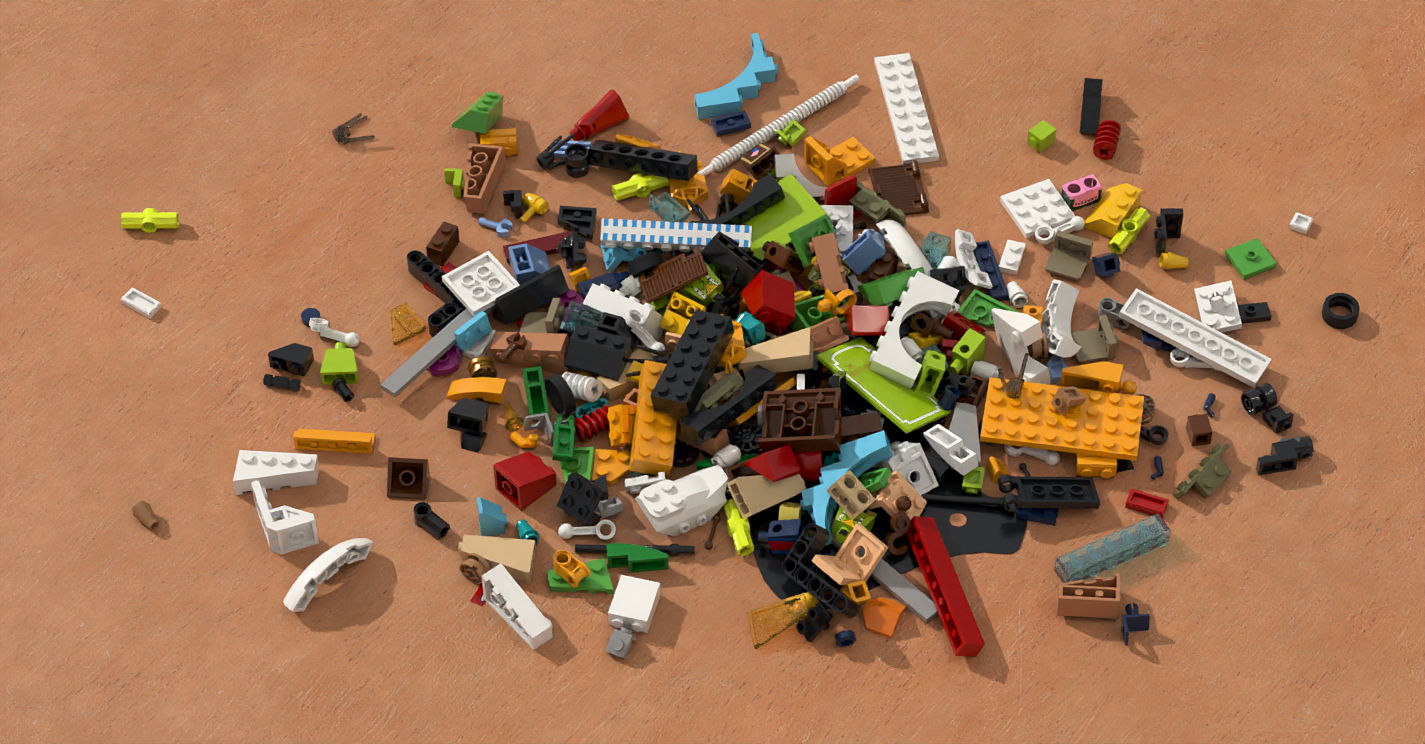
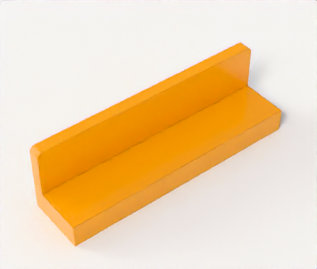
M298 429V431H294L293 440L295 449L372 454L375 434Z

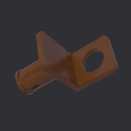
M918 311L915 313L910 324L912 329L927 338L931 334L937 333L943 338L951 340L955 334V330L941 323L944 317L943 314L932 320ZM917 319H923L926 322V327H918Z

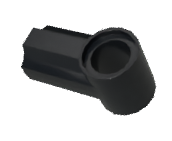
M419 502L414 506V521L418 527L425 528L438 539L447 535L450 525L434 513L428 503Z

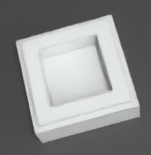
M1296 212L1289 225V229L1306 235L1313 223V218Z

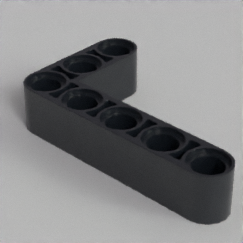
M414 250L407 254L409 273L422 284L428 285L435 291V295L446 303L428 317L429 334L434 337L465 310L466 307L444 283H439L442 282V276L447 273L422 252Z
M810 523L804 528L784 559L782 571L833 611L847 618H853L859 611L858 603L811 568L814 564L812 559L816 554L819 555L828 542L829 532L817 524Z

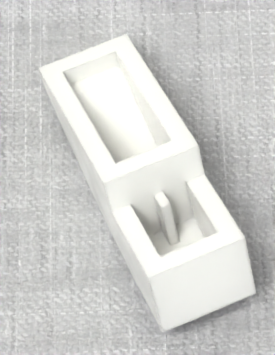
M937 424L923 433L935 451L960 474L965 475L978 467L976 453L965 447L963 439Z

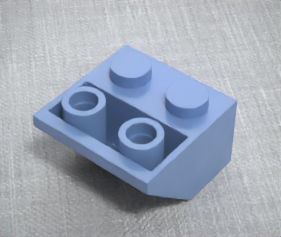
M868 229L842 253L843 262L858 275L866 272L876 259L879 260L885 254L883 235Z
M527 243L508 247L509 262L514 279L520 285L551 269L545 251Z

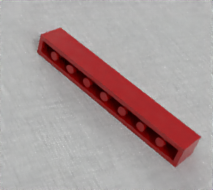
M913 516L910 529L906 534L955 656L976 657L985 646V642L933 517Z

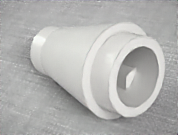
M1012 281L1008 283L1007 289L1011 305L1016 308L1026 305L1028 302L1027 293L1017 282Z

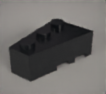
M719 231L701 254L708 262L716 265L723 274L731 277L734 269L738 268L734 282L736 285L745 288L760 273L769 260L757 258L753 255L754 251L742 249L738 246L739 242Z

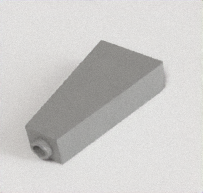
M957 402L949 431L963 439L964 446L976 453L978 467H980L981 456L976 406ZM941 457V461H943V462H945L946 464H948V463Z

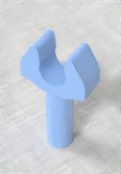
M480 217L478 221L480 225L496 229L498 237L509 236V231L504 228L513 230V224L508 219H503L498 223Z

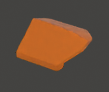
M883 597L867 601L863 608L866 630L892 639L907 606Z

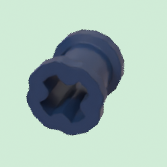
M946 385L944 388L945 392L937 403L942 409L951 411L954 409V402L960 397L961 391L955 386Z

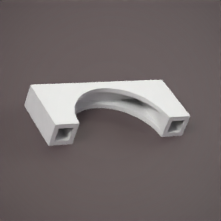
M917 271L915 277H910L906 285L909 289L907 292L903 291L899 302L902 303L900 307H895L891 315L894 319L892 322H887L884 329L887 333L885 337L880 336L876 345L879 348L877 352L873 350L869 359L872 362L870 370L908 388H912L922 364L912 359L903 348L899 336L901 323L918 311L935 310L948 314L959 290Z

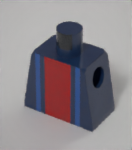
M801 519L770 522L768 532L759 531L758 542L769 544L771 553L775 555L787 556L804 530Z

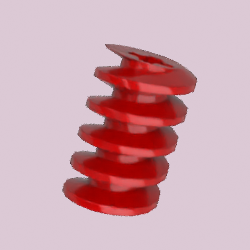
M1104 120L1099 124L1093 146V154L1097 158L1102 160L1113 158L1121 131V125L1118 122Z
M604 405L602 409H596L595 412L591 411L589 415H583L582 419L579 417L575 419V431L582 442H585V435L589 439L592 438L591 432L598 436V429L603 433L606 432L605 426L610 429L607 417L608 405Z

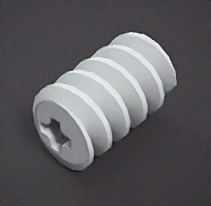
M565 372L562 375L569 385L574 398L595 402L602 395L603 385L600 379L596 380L593 377L589 378L588 376L577 375L571 372Z

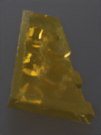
M804 593L746 611L755 649H758L807 616L809 609Z

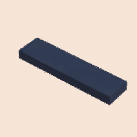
M990 242L976 243L977 247L973 250L980 271L988 273L993 286L991 289L985 288L987 295L999 302L1009 300V294Z

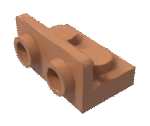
M833 316L810 327L815 352H825L849 340V336L843 333L837 316Z

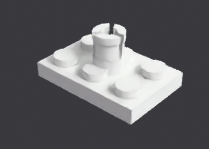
M820 205L829 215L840 258L842 259V253L853 244V206Z
M1232 281L1194 289L1202 323L1221 333L1242 328Z

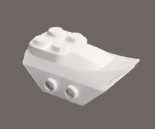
M716 465L701 469L674 481L662 480L644 488L635 500L656 532L677 536L697 526L706 524L727 502L725 492L726 483L729 480L721 466Z

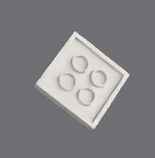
M1050 179L1000 196L1001 204L1025 238L1034 236L1036 229L1040 226H1049L1054 229L1075 217Z
M489 251L442 276V282L473 316L494 306L497 297L520 286Z

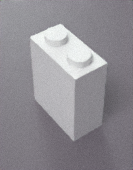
M621 575L608 611L609 625L616 628L624 627L635 632L648 633L661 595L660 583Z

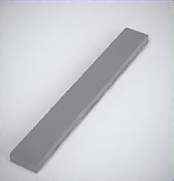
M494 306L490 307L489 309L483 312H485L488 315L491 311L494 310ZM467 308L463 310L381 383V389L391 396L397 397L457 343L454 332L474 316Z
M834 518L832 519L831 530H832V527H833V524H834V521H835ZM831 531L832 544L840 550L844 543H839L835 539L836 535ZM863 546L859 549L860 557L865 555V548ZM881 558L870 576L925 623H928L938 615L934 602Z

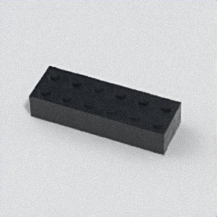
M700 310L694 311L650 395L654 411L681 417H687L694 412L734 334L730 316Z

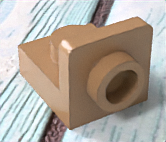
M1075 386L1058 388L1051 404L1064 415L1070 406L1084 404L1086 397Z

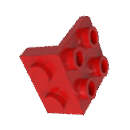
M852 175L834 185L828 186L825 189L824 205L850 206L849 201L857 194V177ZM853 208V219L862 215V213Z

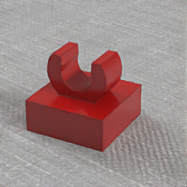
M942 339V352L947 353L946 361H951L952 350L960 340Z

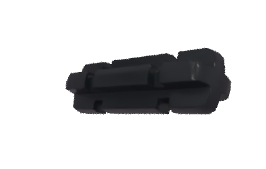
M265 374L263 378V384L267 386L273 385V387L284 389L291 388V390L298 391L301 386V382L298 379L290 380L291 378L276 375L273 377L270 374Z

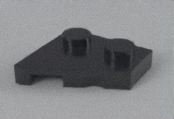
M560 206L558 225L571 231L575 230L578 234L593 240L597 208Z

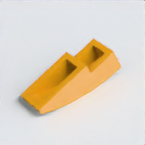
M475 377L452 381L447 399L460 401L462 398L472 400L482 398L484 401L502 404L507 391L506 379Z

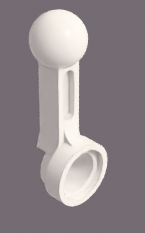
M1075 216L1071 221L1054 229L1049 226H1040L1035 231V238L1041 244H1049L1055 240L1058 230L1067 233L1080 231L1084 228L1085 221L1082 217ZM1043 234H1047L1049 237L1041 238L1040 236Z
M629 310L625 321L632 328L631 331L648 348L666 351L665 346L657 342L643 327L645 322L644 316L637 310Z
M310 318V329L320 332V336L344 342L348 347H356L359 344L360 338L358 334L354 332L347 334L330 329L327 320Z
M1179 348L1174 349L1170 354V361L1176 367L1213 368L1216 371H1221L1196 357H1191ZM1183 357L1184 360L1177 361L1176 358Z
M1004 445L1005 452L1012 457H1018L1023 452L1044 460L1049 465H1057L1060 462L1059 453L1053 450L1048 451L1022 446L1016 449L1011 445Z
M602 520L597 526L572 527V525L566 523L559 527L558 533L563 539H570L573 535L596 534L601 539L608 540L615 535L616 527L610 520ZM603 524H609L612 528L611 533L607 536L602 535L600 532V527Z

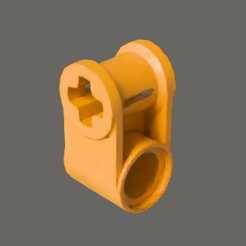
M559 550L554 554V572L567 581L570 586L577 587L584 577H588L591 574L588 566L568 551Z

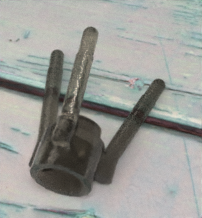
M360 113L344 124L332 129L337 143L342 141L343 144H347L349 142L374 139V135L348 138L351 136L349 128L366 120L368 116L362 117Z
M1028 353L1024 355L1018 379L1013 378L1006 383L1002 369H998L1002 390L1006 391V395L1009 398L1019 399L1025 381L1023 375L1028 360Z

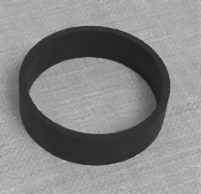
M558 373L546 378L544 381L545 389L555 410L562 414L563 417L575 412L576 402L565 379Z

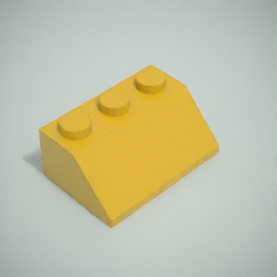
M1127 183L1108 188L1086 219L1084 227L1113 239L1120 230L1122 222L1128 219L1135 209H1138L1141 205L1142 189Z

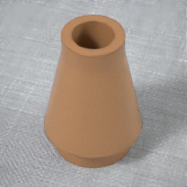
M140 501L133 506V516L150 530L155 529L159 525V521L156 519L149 503Z

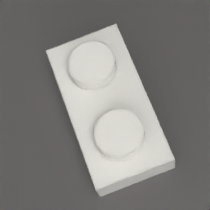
M1007 240L999 264L1000 272L1017 275L1026 243Z

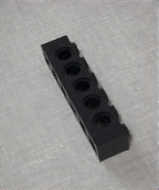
M599 139L588 148L589 165L684 181H690L698 172L697 155Z

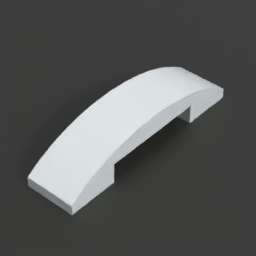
M957 229L955 231V250L959 265L965 266V277L977 286L991 289L993 286L988 273L980 271L973 250L977 245L972 233Z

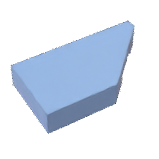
M1054 355L1046 364V367L1049 368L1051 383L1061 381L1062 368H1067L1063 357Z

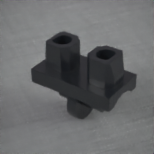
M573 230L571 235L566 236L565 239L561 240V244L556 246V252L561 253L562 258L566 259L567 269H572L575 265L582 266L586 263V255L578 253V249L585 247V238L578 236L577 231Z
M945 369L937 389L944 391L946 385H952L961 391V397L969 399L971 391L976 385V380L970 379L966 375L954 374L950 370Z
M819 602L816 607H811L808 610L804 621H799L796 624V629L800 634L804 635L808 642H812L822 630H828L830 627L829 622L833 615L826 609V605L823 602Z

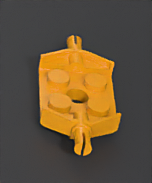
M697 161L699 172L703 169L702 162ZM696 173L690 181L668 178L672 203L688 206L690 215H692L693 209L686 201L688 198L694 205L708 198L704 174L700 176Z
M732 321L734 334L717 365L725 367L727 374H729V369L730 373H733L732 365L747 357L743 328L740 322Z

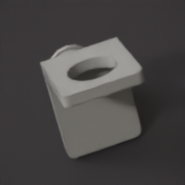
M547 413L525 417L523 427L525 431L543 428L549 445L553 443L556 422H551ZM532 420H539L538 423L529 425ZM563 420L561 424L568 425L567 420Z

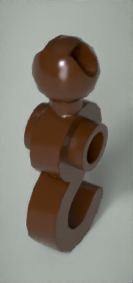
M901 496L897 499L896 507L899 509L898 513L894 514L890 519V527L893 531L886 536L884 544L889 547L887 551L893 555H902L908 550L906 545H900L898 548L893 546L894 540L905 534L911 526V520L906 515V511L911 508L912 503L907 496Z

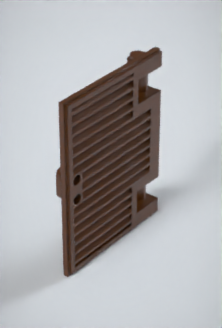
M913 160L911 164L869 168L873 190L878 197L889 201L894 208L902 210L905 215L929 212V204L916 160ZM912 170L913 174L907 175L906 171ZM920 202L921 207H915L914 203Z
M699 246L692 248L694 253L687 257L682 253L652 268V274L645 276L642 273L638 276L647 303L654 302L672 292H679L684 289V286L709 274Z

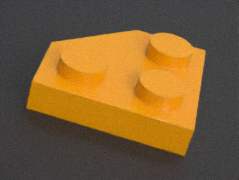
M596 449L592 482L594 483V480L605 474L607 485L612 486L624 474H630L631 451Z

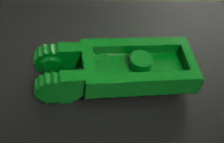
M557 414L552 460L572 462L575 426H573L574 416L569 415L568 425H562V414Z

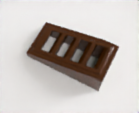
M970 374L969 378L976 380V386H979L980 389L973 387L972 391L977 392V395L971 393L970 397L975 398L974 401L960 396L957 402H967L977 408L988 389L989 380Z

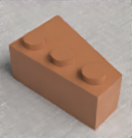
M1120 573L1102 579V576L1095 577V580L1088 582L1077 580L1059 584L1057 615L1118 619Z

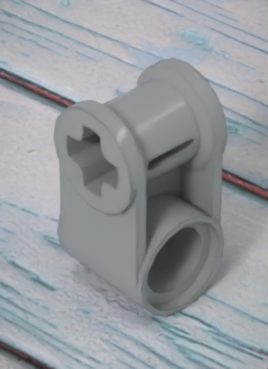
M1111 298L1101 299L1097 313L1098 318L1100 315H1107L1108 321H1111L1113 326L1119 329H1127L1130 325L1129 322L1118 317L1125 304Z

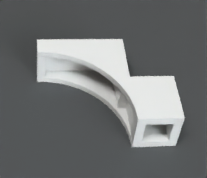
M794 154L774 155L776 177H780V180H782L789 174H792L812 197L818 196L819 200L825 199V189L827 187L815 185L807 180L799 171Z

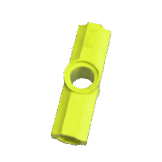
M638 173L633 175L629 181L613 185L612 191L616 201L635 195L643 198L649 195L652 190L668 186L669 180L666 177L644 176Z
M1142 207L1136 208L1132 215L1122 222L1120 230L1108 244V248L1112 253H1117V255L1123 254L1130 243L1136 241L1137 234L1150 219V214L1146 209Z
M147 208L142 213H121L122 229L141 228L144 232L153 233L157 228H178L179 226L178 212H158L156 209Z
M728 499L723 505L727 518L728 533L730 538H733L737 554L747 556L754 551L748 518H742L734 499Z

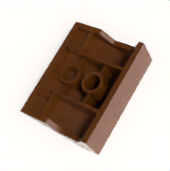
M840 388L764 391L762 404L763 433L762 437L758 438V443L763 453L789 444L793 453L840 450L842 437Z

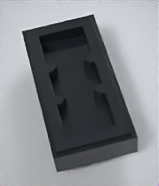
M1267 302L1237 305L1242 324L1271 321V313Z

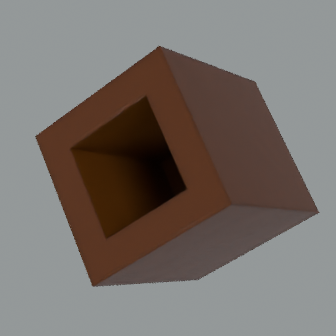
M1207 414L1188 416L1186 430L1191 446L1211 444L1212 429Z

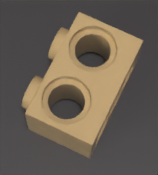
M850 470L826 490L852 520L876 500Z

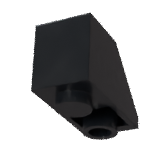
M603 313L597 329L631 338L632 350H634L639 337L631 331L632 328L627 325L625 319L614 314Z
M297 343L268 353L270 367L287 371L294 375L305 376L314 361L313 349Z

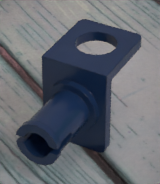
M1131 603L1127 604L1125 607L1127 615H1122L1121 631L1125 646L1128 645L1129 632L1149 630L1150 615L1139 614L1138 605L1133 603L1134 609H1132Z

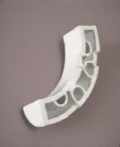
M894 220L878 222L876 226L906 268L910 267V269L923 267L925 275L930 277L931 265L904 227Z
M1053 279L1046 297L1048 306L1042 313L1041 330L1046 336L1049 352L1064 358L1072 357L1081 348L1080 345L1074 342L1071 335V317L1080 290L1063 281Z
M354 538L341 542L324 552L294 582L284 598L285 606L292 612L305 611L307 605L318 591L317 586L338 572L339 567L344 565V563L351 564L359 560H365L374 542L367 538Z

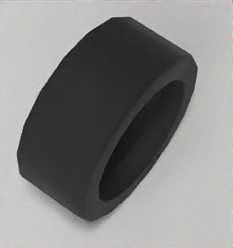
M655 251L633 259L627 264L630 275L637 278L642 273L645 276L650 275L653 272L652 268L664 262L660 253Z
M1331 294L1325 299L1323 304V320L1333 328H1349L1357 321L1360 309L1359 303L1349 294ZM1333 306H1343L1352 313L1347 316H1339L1331 312L1330 308Z

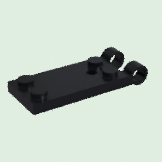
M1002 475L997 480L1001 492L1009 493L1016 489L1018 495L1007 494L1004 496L1003 505L1007 512H1015L1019 508L1099 509L1100 506L1093 477Z

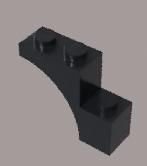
M1084 78L1080 133L1097 134L1103 79Z

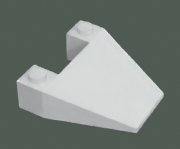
M996 308L992 309L997 341L1018 381L1051 384L1049 368L1031 358L1027 346L1043 337L1040 321L1028 314Z

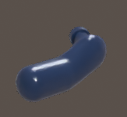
M1213 393L1208 395L1203 410H1206L1211 418L1214 416V413L1209 407L1213 405L1216 398Z
M1160 456L1154 458V464L1158 472L1151 475L1152 479L1164 474L1162 458Z

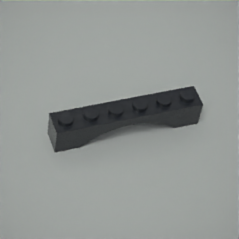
M770 173L755 182L747 198L731 212L711 220L691 221L689 223L741 225L747 223L756 215L763 213L771 206L780 203L785 196L782 187Z
M757 365L746 373L742 389L730 401L715 408L694 411L681 420V437L697 446L708 441L714 434L721 431L744 412H747L752 406L759 403L763 399L764 391H774L776 389V374Z

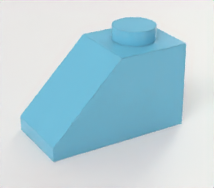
M481 497L477 498L481 536L505 534V526L508 525L507 514L502 513V507Z

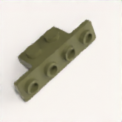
M857 181V194L849 201L850 206H853V208L876 224L885 216H888L903 227L907 225L906 215L902 210L894 208L889 201L881 199L874 191H869L861 182Z
M729 371V374L723 376L703 393L694 411L715 408L724 401H729L733 394L744 385V381L734 371L733 373ZM677 416L680 420H683V419L685 418V417Z
M1225 443L1221 446L1217 444L1210 450L1211 455L1209 457L1206 456L1199 462L1200 467L1193 469L1187 475L1189 477L1188 480L1182 481L1176 487L1177 491L1173 496L1177 498L1185 494L1192 485L1205 498L1210 496L1231 473V470L1219 458L1229 445Z

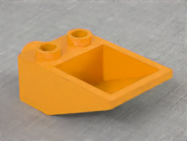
M1103 361L1062 368L1060 386H1075L1080 389L1120 393V390H1122L1124 394L1133 395L1137 391V385L1134 381L1127 380L1124 383L1121 382L1123 365Z

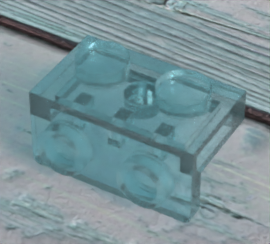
M666 191L658 197H655L653 194L649 195L648 206L650 210L658 214L663 221L683 222L690 217V212Z

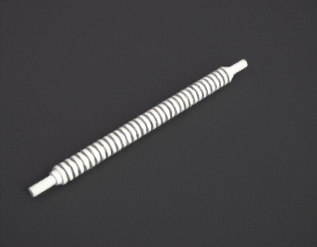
M854 75L844 82H836L803 104H800L756 133L711 160L709 166L697 173L700 176L703 174L706 176L713 171L719 172L725 169L760 143L765 144L778 135L776 130L779 129L782 132L793 119L798 123L844 95L848 87L860 80L859 76Z

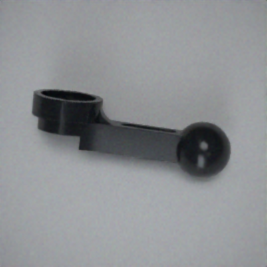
M1156 425L1151 427L1150 430L1141 426L1140 438L1148 442L1151 441L1154 445H1162L1168 439L1169 433L1163 426ZM1159 434L1162 436V439H1156L1153 435Z

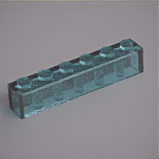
M1155 514L1055 558L1054 571L1063 583L1095 577L1107 569L1115 568L1116 565L1129 562L1133 558L1141 554H1147L1157 547L1165 546L1170 540L1171 530L1161 516Z

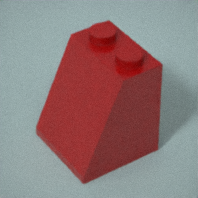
M761 270L741 291L753 316L786 328L795 319L793 282Z
M530 451L493 465L495 489L520 511L526 509L557 485L555 470L545 465L539 456H535Z

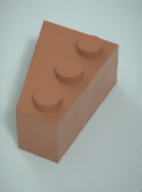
M834 233L811 238L812 242H809L811 254L815 253L816 260L813 263L815 271L820 272L821 279H818L820 290L825 292L828 288L832 292L848 289Z

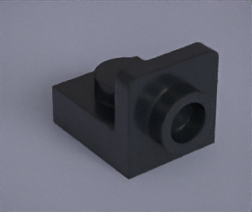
M521 190L503 191L504 205H511V212L515 211V218L520 219L523 215Z
M1280 406L1264 412L1262 418L1276 434L1280 431H1286L1292 426L1294 415L1292 412L1286 414Z

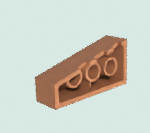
M469 143L464 200L468 212L485 214L507 160L503 146Z
M496 332L490 347L496 362H500L498 357L509 346L506 338L518 332ZM519 332L521 337L523 335L526 337V347L524 351L516 349L504 362L526 368L541 366L542 371L561 375L565 372L572 373L574 370L564 367L570 341L567 334Z

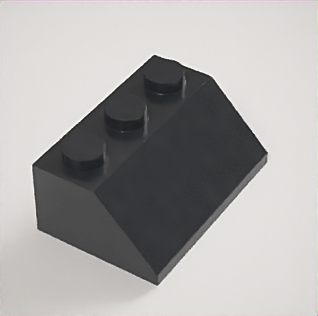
M577 324L570 337L564 367L619 381L632 354L631 338Z

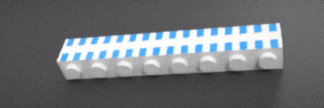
M602 218L600 241L601 246L606 248L621 246L624 249L641 247L643 250L661 248L662 251L679 249L681 252H690V250H693L692 248L699 246L702 252L711 239L720 231L739 242L738 246L748 251L749 249L751 250L752 226Z

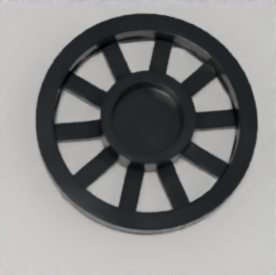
M741 423L731 430L729 435L730 444L736 446L740 443L742 446L739 450L742 454L757 452L761 447L755 438L762 437L763 429L754 423ZM732 439H739L738 441H736V442H734V443H733V441H732Z
M675 438L677 445L675 444L673 456L675 458L672 466L687 467L693 464L699 457V449L696 447L695 449H689L692 445H686L685 442L680 444L681 440ZM689 452H696L695 456L691 455Z

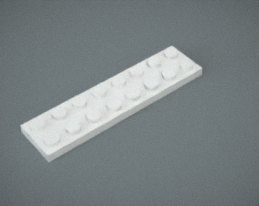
M910 54L874 57V64L902 163L911 164L913 160H916L918 163L939 161L938 150Z
M1137 288L1118 315V317L1253 388L1271 362V358Z

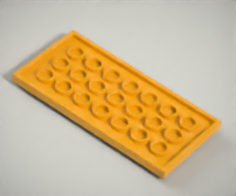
M989 378L980 441L1137 461L1144 396L1077 388L1086 397L1084 404L1070 406L1067 413L1062 415L1051 402L1058 388H1064V386Z

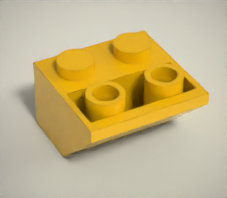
M673 292L659 326L671 333L682 335L694 311L706 312V307L677 292Z

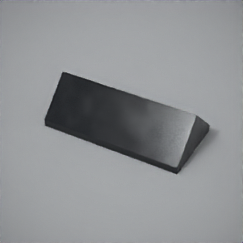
M560 265L497 297L493 311L494 319L507 325L546 304L553 298L568 292L569 288Z

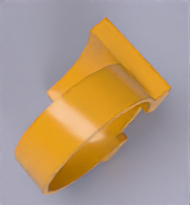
M827 288L824 299L819 301L817 308L820 312L830 311L834 316L844 314V311L851 305L856 304L857 296L851 289H844L835 296ZM851 295L850 299L843 306L836 308L844 298Z

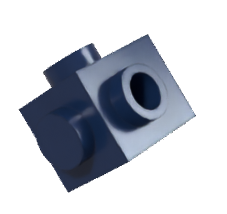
M1108 252L1092 257L1096 275L1108 278L1114 276L1113 273L1120 272V261L1117 253Z

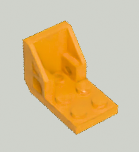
M812 136L805 139L804 164L827 186L834 185L846 177L855 175L874 164L876 160L854 137L832 149L824 142Z

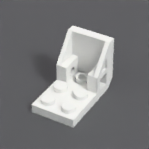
M259 480L251 482L255 507L272 552L282 555L319 544L316 522L312 513L285 505L272 509L271 503L267 500L268 496L265 487L261 488Z

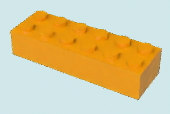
M645 360L640 372L629 471L658 476V472H665V478H668L673 464L678 417L654 411L650 395L667 364Z

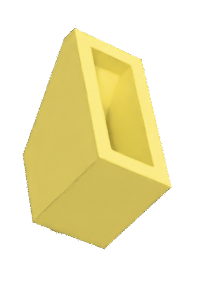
M784 501L779 509L778 520L801 519L803 510L801 503Z

